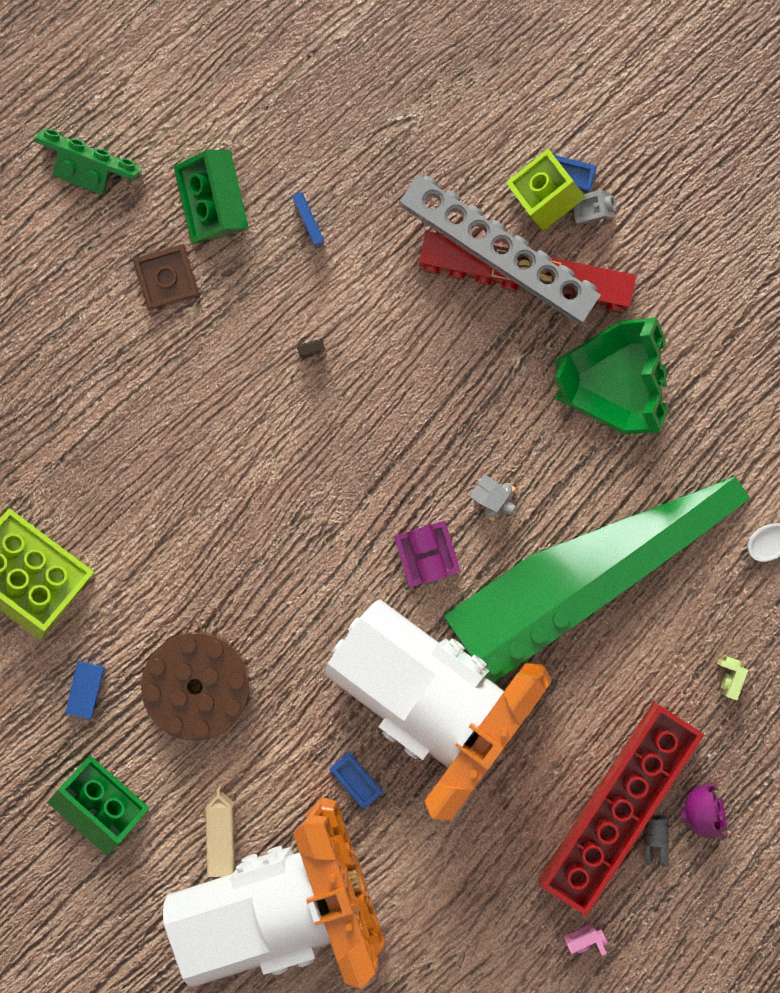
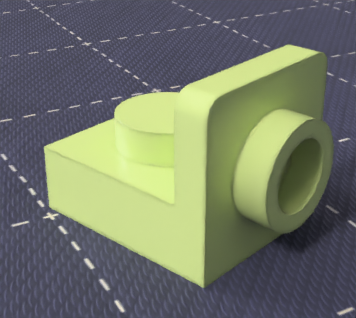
M727 656L726 661L718 659V665L731 669L730 673H726L721 683L722 694L738 700L748 670L741 667V661Z

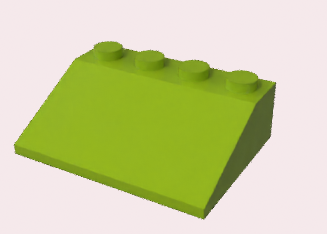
M9 508L0 518V611L42 641L93 576L94 571Z

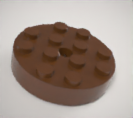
M202 631L179 634L159 646L147 661L141 680L142 700L150 718L160 729L171 736L189 741L214 738L232 727L247 705L251 687L247 664L237 648L218 635ZM192 679H198L202 682L203 689L195 694V691L191 689L188 683Z

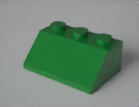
M204 150L173 166L191 244L232 236L249 228L231 150Z
M91 755L47 802L106 856L117 847L150 809Z

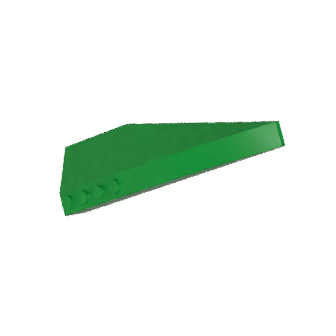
M732 477L564 543L536 552L452 609L444 617L470 655L479 657L487 664L485 668L489 672L486 678L494 683L655 570L748 501L750 497L737 478Z

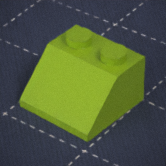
M549 149L545 150L506 182L542 231L546 230L586 198Z

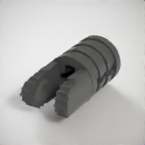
M652 815L645 826V864L651 865L654 859L653 847H660L661 866L669 867V817Z

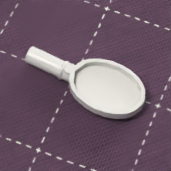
M780 523L765 525L753 533L747 544L748 554L753 559L766 562L780 557Z

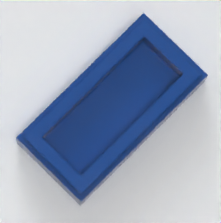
M554 155L582 192L590 193L597 166Z
M299 192L293 195V201L315 249L323 246L325 243L324 238L303 193Z
M80 660L77 662L65 710L66 714L87 719L93 718L105 666Z
M350 751L329 768L330 772L363 810L384 793L382 788Z

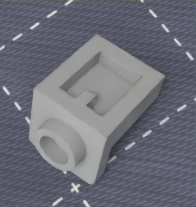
M602 189L584 194L586 198L573 208L576 224L578 225L604 218L607 220L615 219V199L609 192Z

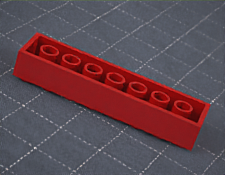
M653 701L538 878L540 886L587 917L705 734Z

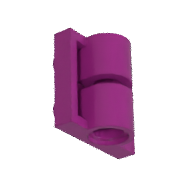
M445 520L394 536L409 587L432 582L461 572Z

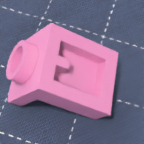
M593 923L564 936L571 954L575 952L583 953L589 950L594 943L597 944L602 956L607 954L604 946L608 942L602 930L596 931Z

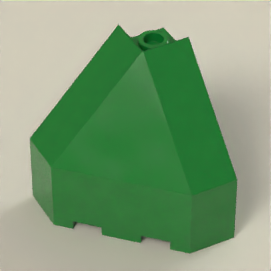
M657 317L619 321L554 360L558 370L555 374V383L559 387L555 399L622 434L661 432L668 415V403H662V387H667L666 365L661 364V349H666V342Z

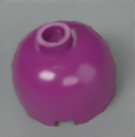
M716 783L705 784L691 790L685 799V807H681L683 823H688L691 830L703 838L725 837L727 834L722 831V828L727 827V820L722 797L717 799L714 792L719 790Z

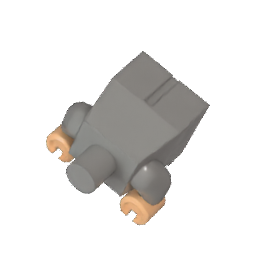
M485 474L469 495L473 500L486 508L484 515L492 522L503 511L511 516L517 509L510 502L511 496H513L512 493L516 491V488L510 483H504L500 486Z

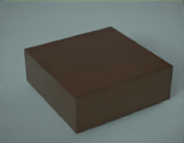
M321 338L297 345L300 358L326 351Z

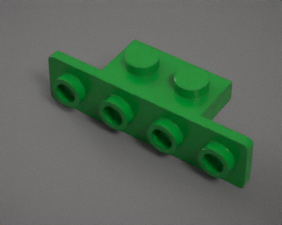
M43 129L34 136L35 143L58 151L52 176L100 195L106 192L110 172L130 180L136 179L141 174L142 167L135 165V162L132 160L116 158L104 149H94L86 146L81 140L60 136L58 131Z

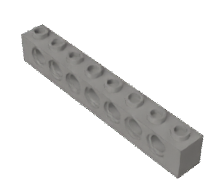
M417 174L400 200L399 207L578 325L583 323L601 294L596 292L598 288L586 280L583 282L573 277L575 273L564 265L558 267L551 262L552 258L541 250L535 252L528 247V241L518 235L515 237L505 232L507 228L498 221L493 220L491 223L483 217L484 213L473 205L467 207L461 203V198L450 190L444 192L437 187L438 182L430 176L425 175L422 177ZM430 197H435L440 201V206L436 209H430L426 206L425 201ZM452 212H458L462 215L463 221L459 224H452L448 220V215ZM481 227L484 229L486 236L483 239H475L471 235V229ZM496 242H504L508 247V252L506 254H498L495 252L493 245ZM517 258H528L531 263L530 268L525 270L519 268L516 263ZM544 271L551 273L553 283L549 285L543 284L539 279V274ZM563 287H572L576 292L575 298L572 300L566 299L562 294Z

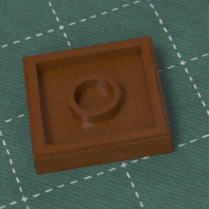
M184 244L133 259L148 311L200 296Z

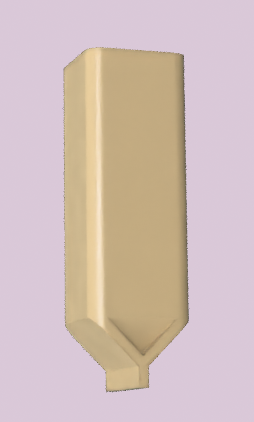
M220 785L217 789V794L205 807L207 877H224L233 874L236 870L234 802L222 791V785Z

